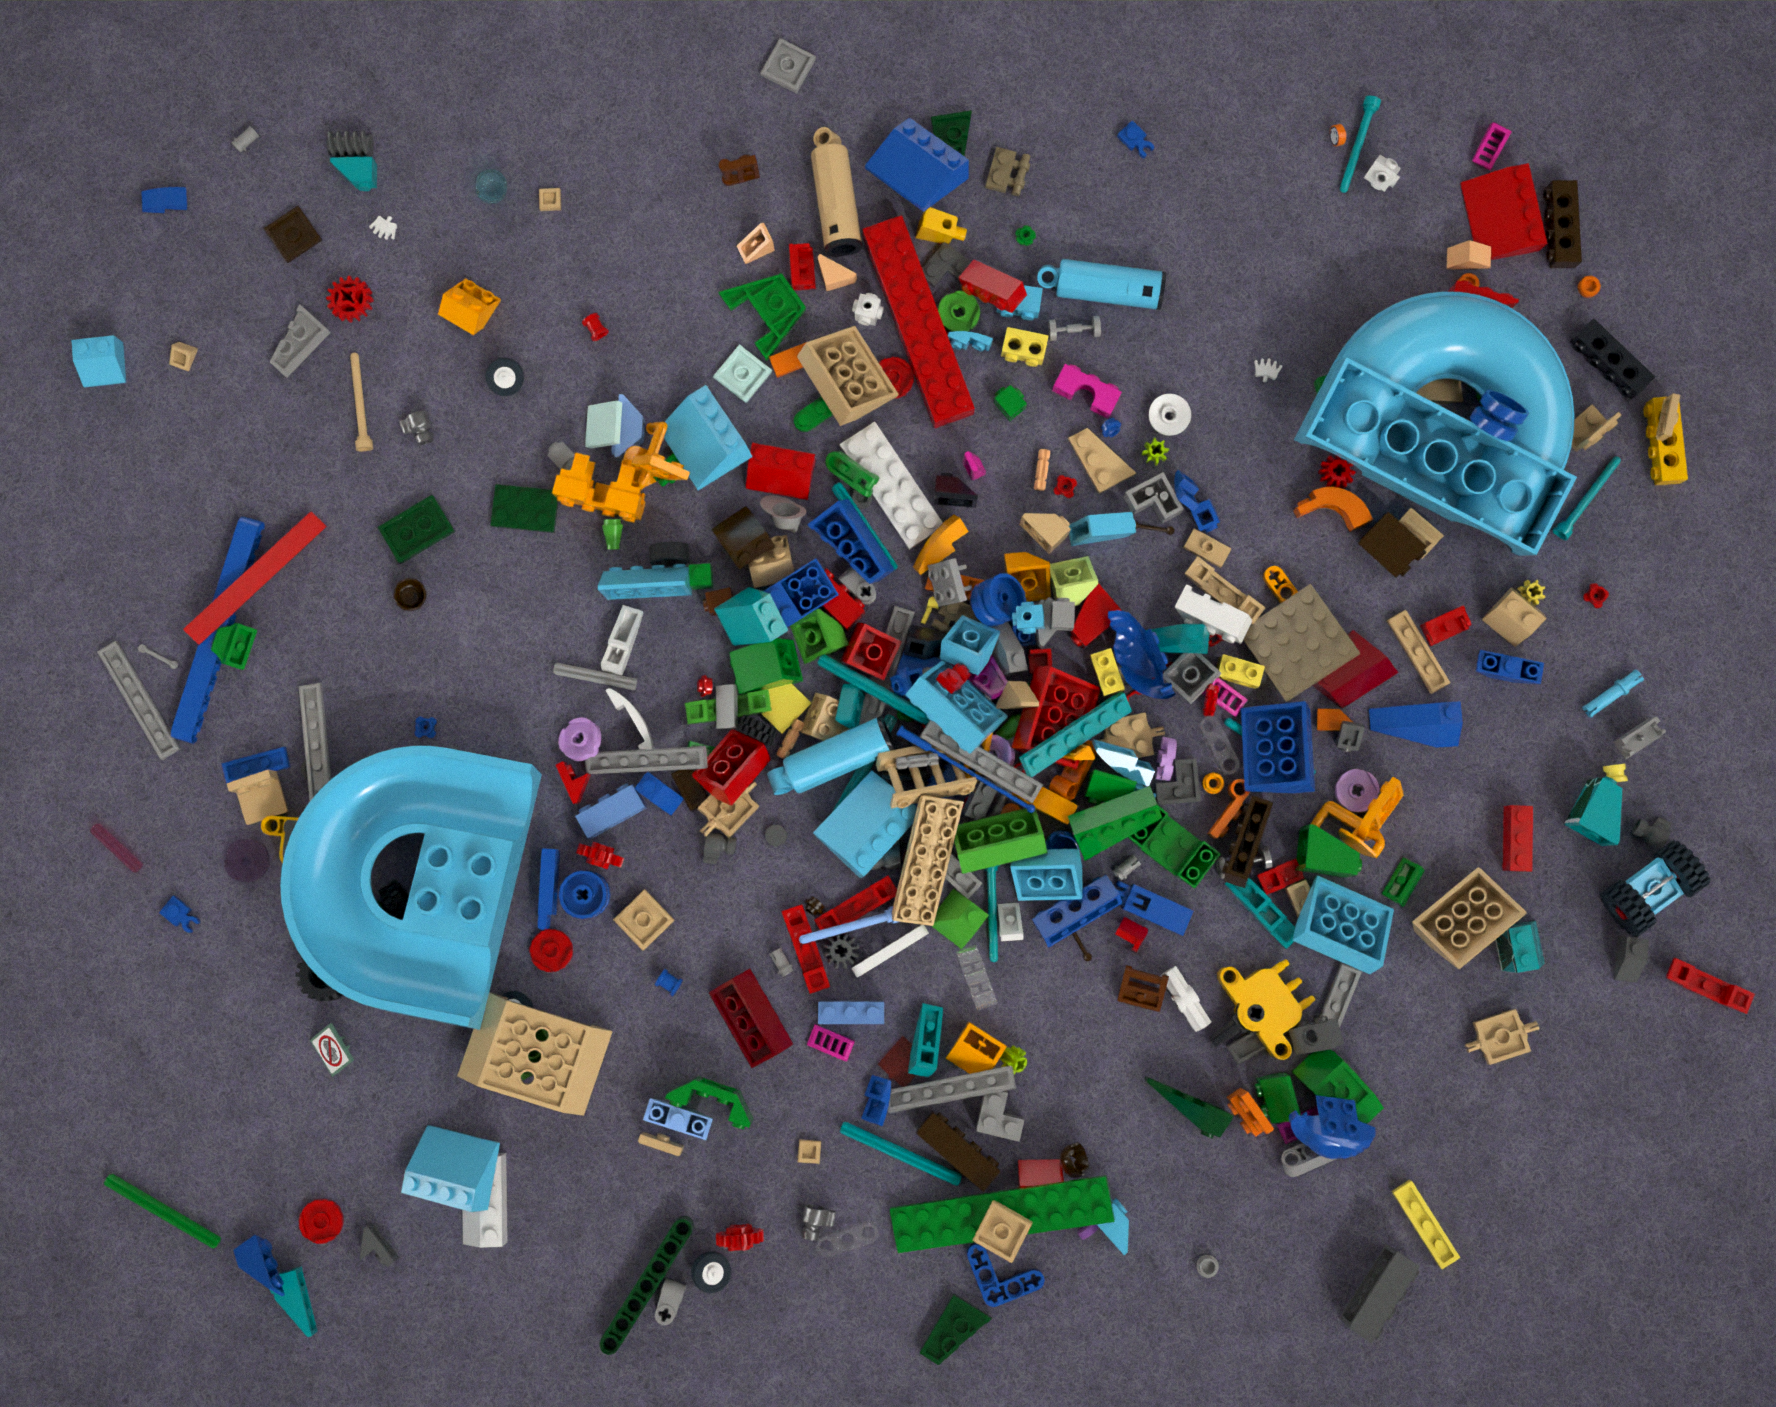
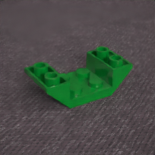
M1159 807L1161 819L1127 838L1167 871L1195 889L1221 854L1205 841L1197 839Z
M1332 1049L1310 1053L1291 1071L1315 1096L1355 1100L1357 1118L1360 1122L1368 1124L1384 1109L1371 1089Z
M700 1076L672 1089L666 1094L665 1099L670 1100L669 1104L676 1107L686 1106L691 1101L694 1090H697L696 1094L708 1098L709 1095L717 1097V1101L725 1105L734 1103L728 1121H731L732 1126L739 1129L749 1128L754 1119L740 1090Z

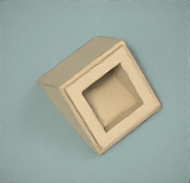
M181 342L172 344L169 365L189 371L198 348Z

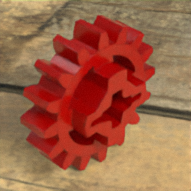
M348 276L346 281L340 277V283L333 282L334 289L327 290L331 294V296L326 297V300L330 302L327 307L333 310L332 314L335 317L339 316L341 321H344L346 318L350 323L353 322V318L361 321L360 315L367 317L368 315L365 311L367 309L372 310L369 303L374 302V299L370 296L373 292L368 288L365 281L361 283L359 277H356L354 281L351 276ZM345 295L351 297L355 303L347 300L348 298Z
M593 842L591 847L579 843L576 852L587 857L586 863L608 869L609 864L621 868L624 861L623 857L613 854L614 848Z
M752 1224L730 1225V1227L726 1228V1231H720V1233L715 1235L716 1246L728 1247V1251L750 1250L753 1244L764 1242L763 1229L752 1228Z

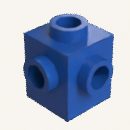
M906 667L897 670L898 675L890 677L892 689L896 695L900 697L905 696V699H909L905 694L918 678L923 675L921 667L913 670Z

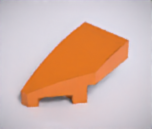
M1318 709L1317 711L1318 731H1339L1342 721L1353 722L1340 709Z

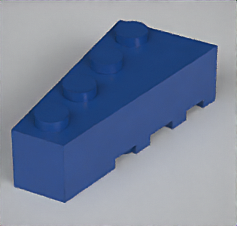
M849 499L837 501L807 524L820 535L824 542L829 543L840 557L846 559L850 566L869 584L879 582L895 570Z

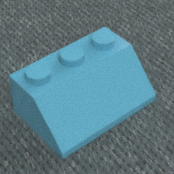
M1047 849L1046 854L1011 862L1010 867L1018 901L1082 899V862L1079 849Z

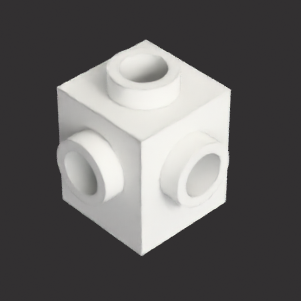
M1379 155L1364 178L1371 182L1372 187L1385 192L1388 186L1393 188L1400 178L1397 173L1401 168L1398 167L1397 162L1393 159H1386Z
M860 293L859 300L855 299L852 312H855V320L858 323L866 326H875L877 319L882 317L884 307L881 306V299L875 294L866 293L865 295Z

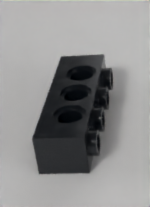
M1594 318L1570 340L1574 350L1578 353H1583L1588 358V363L1604 373L1603 377L1608 382L1614 383L1619 388L1620 394L1624 397L1634 398L1655 378L1638 359ZM1592 342L1598 345L1599 350L1593 347ZM1608 357L1613 359L1614 364L1609 363ZM1623 371L1629 375V379L1624 377Z

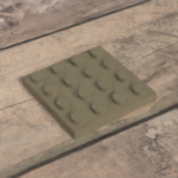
M1311 584L1258 618L1254 625H1250L1243 639L1260 665L1265 666L1264 671L1286 702L1360 655L1359 650Z

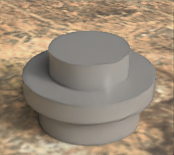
M1203 1255L1197 1260L1196 1268L1201 1276L1210 1278L1218 1272L1219 1264L1213 1256Z

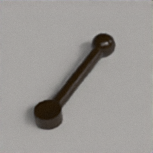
M1136 522L1135 529L1142 528L1166 532L1168 535H1172L1175 532V529L1171 526L1162 528Z
M1075 931L1072 935L1084 954V960L1091 961L1092 955L1086 951Z

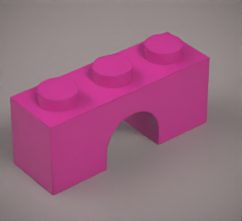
M1072 364L1064 365L1052 390L1069 400L1072 399L1078 390L1085 389L1090 391L1094 398L1090 410L1109 419L1122 393L1114 384H1105L1093 374L1087 375L1081 372L1079 367Z

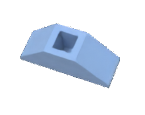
M619 394L618 401L622 402L620 444L612 445L611 451L617 461H622L629 447L640 446L644 442L645 419L623 394Z
M650 1098L643 1120L706 1140L713 1118L689 1107H676L669 1104L668 1101Z

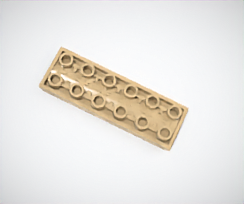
M921 795L919 798L892 909L893 921L934 925L963 801Z

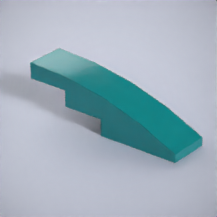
M1250 878L1245 888L1225 883L1236 898L1285 949L1294 943L1292 940L1295 926Z

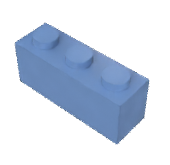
M628 783L617 788L618 792L612 796L606 794L598 799V804L592 807L589 804L579 809L580 813L575 817L587 839L596 837L647 808L639 792L634 789L635 785L629 786Z
M819 1001L818 1024H884V1001Z

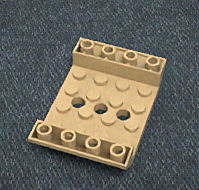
M489 992L480 1030L473 1029L457 1076L481 1088L562 1113L584 1116L613 1031L595 1025H585L507 1000V997ZM539 1029L547 1030L549 1037L545 1041H540L536 1038V1032ZM537 1050L541 1053V1059L538 1062L529 1060L528 1054L531 1051ZM528 1071L534 1075V1080L531 1083H524L521 1080V1075L524 1072Z

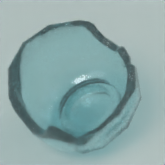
M485 169L478 174L475 184L478 198L487 204H497L505 198L507 180L501 172L495 169Z

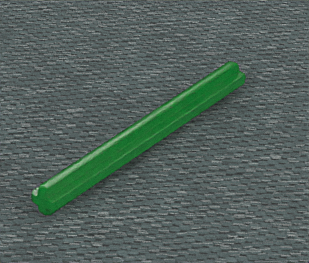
M110 1174L105 1179V1186L213 1249L219 1245L221 1241L220 1236L118 1176Z

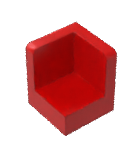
M1051 648L1029 650V674H1034L1036 666L1052 667Z

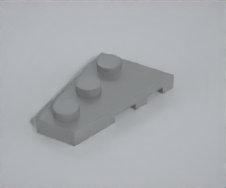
M300 304L296 310L298 313L294 321H291L287 327L289 331L286 337L280 341L270 360V363L286 378L331 333Z

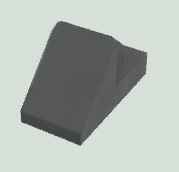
M373 1223L364 1228L360 1260L373 1250L376 1252L377 1260L387 1267L399 1258Z

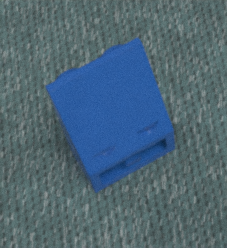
M817 559L812 560L763 591L770 593L786 627L794 624L839 595Z

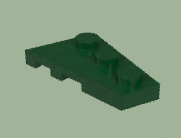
M972 110L932 116L933 135L965 157Z
M953 1294L919 1353L935 1364L940 1365L969 1337L971 1338L978 1329L987 1324L992 1317L956 1294Z

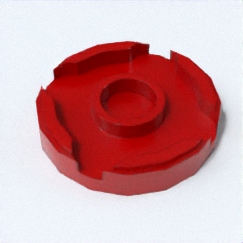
M899 357L881 360L879 362L880 366L899 394L894 399L905 396L911 390L914 383V373L911 365Z
M546 929L538 933L531 942L529 948L531 960L542 971L557 972L565 968L571 961L573 944L569 936L563 931Z
M326 1198L316 1199L308 1203L299 1216V1229L302 1235L316 1244H324L335 1239L341 1232L344 1224L341 1208L334 1201Z

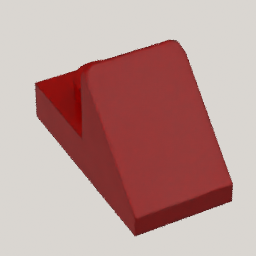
M562 761L555 766L572 803L577 805L582 800L591 774L587 773L574 779L573 777L576 776L573 766L571 764L567 765V762Z

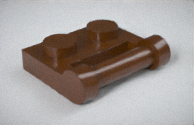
M743 155L733 161L722 159L719 162V169L723 173L722 182L726 186L760 178L755 155ZM737 171L738 174L733 175L731 172Z
M1126 965L1117 1001L1160 1012L1169 976L1163 974L1162 976L1132 969V966ZM1130 977H1132L1135 979L1159 984L1160 986L1159 988H1156L1149 985L1129 981Z

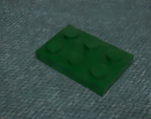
M495 484L490 526L555 533L559 501L552 494L553 490Z
M430 495L377 527L399 564L406 562L456 532L434 495Z

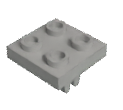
M954 558L927 565L929 570L928 576L932 581L934 598L938 607L967 600L965 591L972 590V586L963 587L959 570L967 569L966 564L958 566L957 560Z

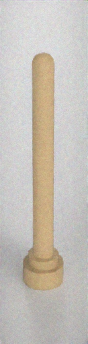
M354 352L350 355L359 433L355 446L356 451L363 452L373 450V441L367 435L359 355Z

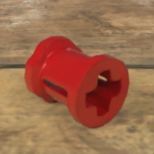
M598 313L590 314L582 321L583 326L587 327L590 331L593 341H598L609 333L608 329L604 328L600 322Z

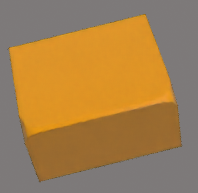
M1084 744L1063 756L1072 760L1095 759L1091 747Z

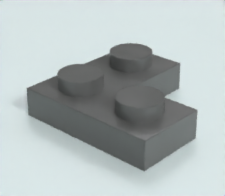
M944 242L922 269L927 282L935 288L947 272L960 281L959 276L971 262Z
M1196 758L1174 760L1176 782L1154 784L1155 794H1157V805L1200 802Z

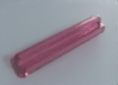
M95 824L90 829V833L132 872L137 873L140 871L143 863L101 824Z

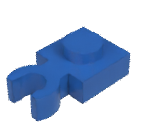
M1133 120L1117 134V137L1131 151L1136 147L1141 158H1145L1147 155L1143 148L1147 147L1151 151L1154 150V145L1144 140L1147 134Z
M172 896L159 912L174 926L182 923V928L188 933L193 932L189 927L190 921L196 924L201 922L199 918L188 915L192 909L177 896Z

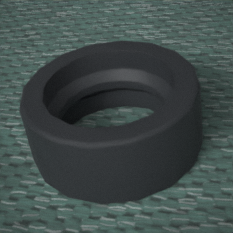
M672 541L652 544L649 546V562L651 565H664L665 567H670L674 564H687L690 562L689 545L684 542Z

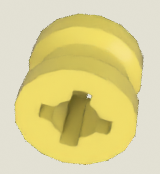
M1625 764L1603 766V771L1606 772L1607 777L1614 779L1616 782L1628 781L1627 776L1624 774Z

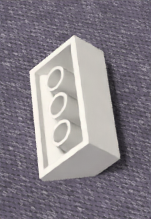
M498 1153L488 1210L477 1212L462 1210L464 1245L482 1248L503 1247L507 1243L506 1153Z

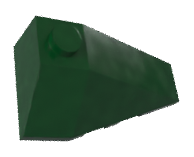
M1145 1076L1144 1080L1196 1127L1201 1129L1200 1134L1213 1139L1214 1135L1220 1138L1232 1121L1234 1115L1228 1111Z

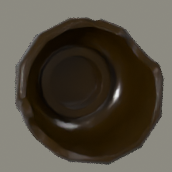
M413 578L399 581L393 593L396 605L406 611H415L421 608L427 597L424 585Z
M1079 1142L1064 1147L1060 1155L1062 1170L1071 1178L1085 1176L1083 1172L1089 1168L1087 1154ZM1071 1157H1074L1076 1159L1074 1163Z

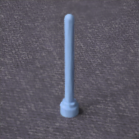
M890 906L887 910H884V913L801 935L799 941L805 944L885 921L892 924L899 921L892 920L893 906Z

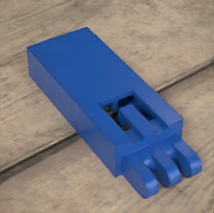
M542 849L538 902V928L541 930L548 929L550 927L551 915L557 914L559 849Z
M1117 881L1116 885L1124 888L1123 891L1117 890L1123 902L1120 904L1123 906V910L1181 936L1184 935L1194 912L1193 910L1135 884L1130 886ZM1136 895L1150 901L1146 910L1133 905V902L1142 905L1144 900L1137 898Z

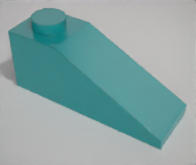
M1179 624L1151 629L1158 636L1159 644L1157 645L1160 652L1207 654L1210 633L1205 624Z
M925 1003L921 1005L910 1052L908 1069L910 1074L929 1078L937 1070L943 1016L942 1007Z
M302 1266L278 1273L284 1282L282 1287L285 1295L280 1296L270 1290L271 1294H274L277 1303L307 1337L314 1335L318 1330Z

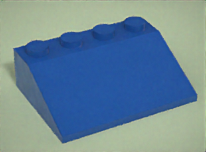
M911 118L906 119L892 130L865 165L867 171L923 212L969 179V160Z
M1306 701L1241 708L1245 791L1273 793L1314 792L1311 712Z

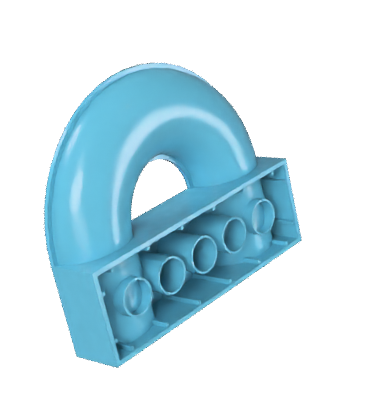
M1436 292L1411 297L1393 304L1364 323L1341 349L1294 438L1295 441L1301 444L1316 446L1345 459L1362 471L1361 475L1450 521L1472 526L1494 536L1512 548L1511 552L1518 556L1537 555L1577 479L1576 476L1564 470L1571 450L1574 433V405L1567 374L1555 349L1539 329L1517 311L1493 299L1470 293ZM1455 379L1471 386L1478 392L1481 398L1487 389L1500 392L1523 405L1528 410L1529 415L1523 424H1516L1518 432L1513 440L1505 441L1488 434L1474 423L1418 395L1416 392L1434 380Z
M408 746L376 753L347 767L333 777L313 797L299 817L290 835L281 871V903L285 922L298 952L307 965L332 989L361 1004L393 1013L480 1030L542 774L532 764L443 747ZM423 833L425 835L404 918L400 920L386 913L379 906L371 888L373 864L382 849L394 839L407 834Z

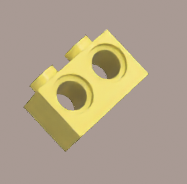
M1007 327L1001 357H1005V360L1009 362L1024 361L1026 365L1032 367L1042 365L1048 335ZM1014 342L1019 345V348L1012 350L1008 345ZM1037 347L1040 353L1032 354L1029 349Z
M1109 648L1091 654L1090 658L1103 697L1124 691L1125 688L1112 649Z
M1223 654L1219 657L1216 668L1222 673L1218 678L1256 689L1260 686L1265 666Z

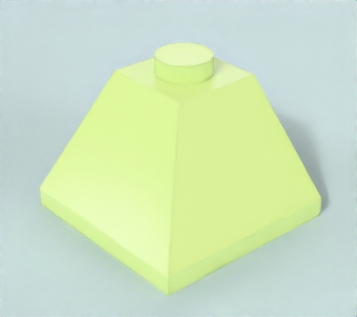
M1089 556L1050 564V581L1055 601L1057 598H1069L1070 602H1075V606L1080 605L1098 585V579Z

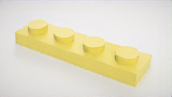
M1408 1180L1391 1191L1439 1268L1444 1269L1458 1260L1460 1256L1414 1183Z

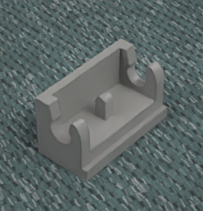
M1657 716L1646 719L1613 741L1625 759H1628L1666 733L1665 729L1661 730L1657 726L1660 722Z

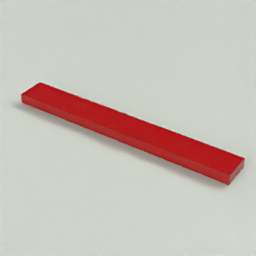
M313 512L308 513L183 630L200 645L327 526Z

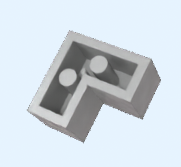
M1164 472L1126 491L1123 496L1133 515L1152 506L1161 524L1180 515L1184 510Z
M1007 1090L983 1095L975 1128L976 1131L1020 1142L1024 1118L1004 1113L1008 1095Z

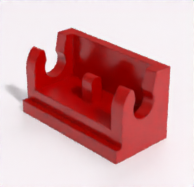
M808 243L789 244L793 290L816 289L813 247H810Z
M1463 605L1420 625L1429 646H1433L1469 629V626L1472 624Z

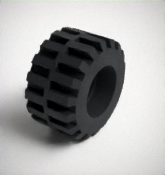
M301 958L303 961L298 963L296 967L300 969L299 972H296V977L300 978V981H297V985L303 987L300 990L303 994H308L307 997L309 999H316L319 1002L342 998L343 995L330 986L322 985L317 975Z

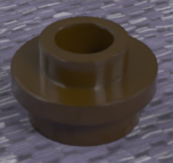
M811 896L804 901L806 905L804 908L811 915L815 916L817 914L820 916L823 913L824 905L815 897Z

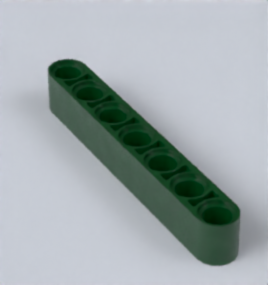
M681 1216L675 1221L599 1343L600 1350L604 1354L612 1355L618 1351L694 1229V1222L690 1217ZM678 1223H686L689 1231L681 1232L678 1229ZM666 1242H674L677 1250L669 1251L666 1248ZM662 1261L665 1269L657 1270L654 1267V1262ZM642 1281H651L653 1288L645 1289L642 1286ZM637 1299L640 1302V1308H633L630 1305V1300ZM618 1319H626L628 1327H620ZM606 1338H613L616 1341V1346H608Z

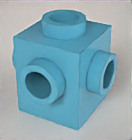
M1023 602L1021 606L1016 607V612L1012 613L1013 626L1017 625V629L1023 631V634L1036 633V629H1045L1043 605H1034V602ZM1027 616H1032L1030 620H1025Z

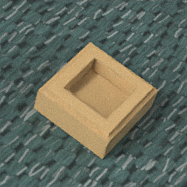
M560 188L539 189L540 211L561 210Z
M799 1139L798 1162L820 1164L821 1141Z

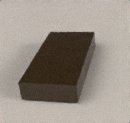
M693 769L676 770L671 773V776L690 812H692L708 797L701 784L693 778Z

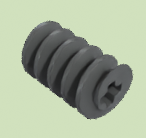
M365 130L361 131L360 137L357 131H353L352 137H350L348 131L344 132V137H342L340 131H336V137L333 136L332 131H328L327 149L330 156H373L372 134L367 136Z

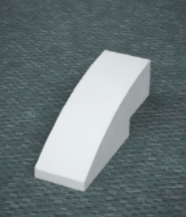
M625 605L622 606L601 662L602 671L623 675L640 627L643 611Z

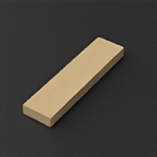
M1404 610L1388 619L1386 622L1430 694L1450 684L1449 679L1408 612Z

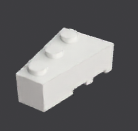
M1186 584L1175 605L1176 610L1184 620L1183 623L1205 624L1210 635L1214 636L1216 633L1229 643H1234L1235 641L1241 644L1252 623L1249 614L1224 602L1221 604L1210 599L1211 596L1206 593L1204 596L1198 595L1192 591L1191 586Z

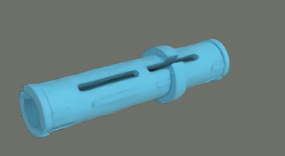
M1636 669L1623 679L1616 680L1612 687L1584 705L1582 709L1584 711L1587 710L1585 713L1588 717L1592 718L1620 696L1627 695L1629 690L1638 683L1644 681L1643 676L1639 678L1642 674Z

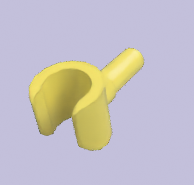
M934 596L928 600L926 612L921 620L923 624H926L932 608L939 609Z

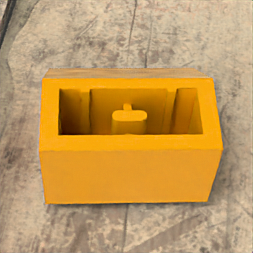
M464 279L443 294L438 315L475 335L484 328L501 299L492 292L479 287L473 281Z
M968 1021L946 1056V1059L969 1074L991 1070L1007 1046Z

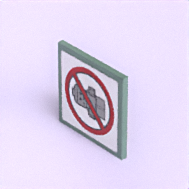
M330 1023L315 1035L310 1042L333 1077L352 1063L354 1058L348 1050L350 1045L346 1046L342 1041L345 1037H340L333 1024Z

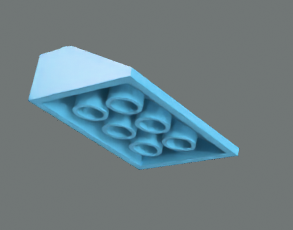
M706 385L688 395L665 421L668 427L664 439L680 464L684 465V469L690 472L689 478L697 490L702 489L752 457L746 443Z
M674 564L673 568H665L664 565H653L652 569L633 566L630 567V570L612 567L609 568V571H603L598 583V591L607 600L692 595L689 582V567H686V564Z
M942 660L920 676L905 695L913 705L926 713L928 719L937 723L946 735L951 736L961 749L971 754L1008 716L1001 709H996V705L969 680L960 689L950 694L936 680L941 672L948 668H953L950 663Z
M872 770L813 832L859 878L864 877L913 824L917 810L914 804L905 808L896 807L891 809L890 802L892 794H895L894 787Z
M1317 875L1297 919L1292 941L1371 974L1383 967L1394 909Z
M427 1125L405 1170L401 1193L469 1212L488 1210L500 1143Z

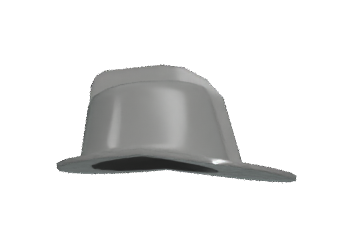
M776 495L765 496L760 501L761 508L771 515L775 527L793 533L797 532L801 518L807 512L804 507L786 497Z

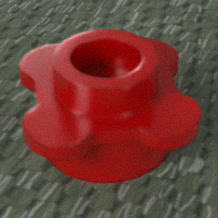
M1064 475L1058 476L1057 486L1053 490L1054 494L1064 495L1067 499L1074 496V487L1077 486L1076 479H1071Z
M1592 583L1589 586V591L1583 595V600L1592 603L1594 608H1601L1603 606L1602 602L1609 597V592L1603 587L1598 586L1597 583Z
M703 675L701 679H698L697 692H701V697L711 695L712 678H707L706 675Z

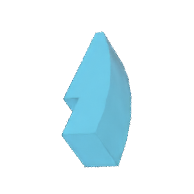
M1093 739L1092 744L1096 752L1110 767L1130 780L1137 781V783L1145 786L1150 785L1155 771L1149 762L1138 760L1132 749Z

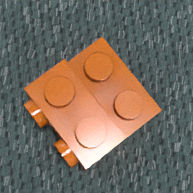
M1239 1088L1226 1097L1230 1102L1227 1104L1229 1110L1234 1116L1239 1115L1242 1120L1240 1125L1247 1134L1251 1133L1256 1137L1262 1132L1269 1134L1274 1130L1248 1091Z

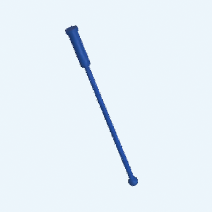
M902 725L896 733L897 736L903 737L926 752L937 753L942 759L1027 808L1029 813L1035 811L1033 804L1028 805L932 748L930 743L906 730Z

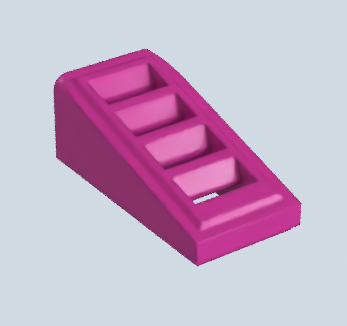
M1492 122L1472 162L1491 170L1512 131ZM1494 133L1502 138L1498 140L1491 136V134ZM1488 140L1498 144L1497 148L1488 144ZM1484 147L1494 151V154L1491 155L1484 151ZM1480 154L1491 159L1488 163L1480 159Z
M970 451L965 452L963 465L970 479L975 480L984 476L986 470L980 458Z
M1217 678L1212 684H1216L1219 690L1221 687L1224 689L1217 698V705L1234 717H1237L1248 699L1220 678ZM1231 693V696L1229 697L1227 702L1224 703L1223 700L1225 699L1227 694ZM1236 697L1239 700L1235 704V706L1237 705V707L1235 708V710H1233L1229 706Z
M815 1024L807 1045L847 1062L855 1040ZM820 1031L823 1034L821 1036L819 1044H816L814 1042L816 1040L818 1032ZM826 1036H831L827 1047H823ZM834 1039H839L835 1051L831 1050ZM846 1042L843 1054L839 1053L842 1043Z

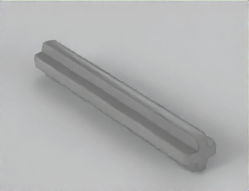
M555 663L553 673L556 675L635 690L637 687V679L561 663Z

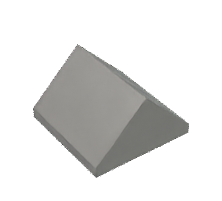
M1183 653L1163 673V679L1167 683H1171L1172 688L1183 699L1192 704L1208 688V685L1212 684L1222 673L1202 654Z

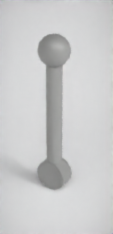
M139 645V652H146L147 654L169 664L170 668L176 669L178 667V663L176 661H170L164 658L163 656L149 650L146 645Z

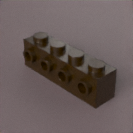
M1252 795L1250 804L1245 803L1242 816H1245L1243 823H1238L1235 835H1238L1237 841H1232L1228 853L1231 854L1230 861H1225L1223 866L1224 882L1242 888L1246 887L1272 811L1273 802Z
M932 1111L918 1127L916 1134L984 1192L1001 1172L1000 1168L997 1167L999 1162L991 1155L988 1157L981 1153L982 1148L973 1140L971 1143L964 1138L966 1134L959 1127L955 1126L952 1128L947 1123L949 1119L940 1111L937 1114Z

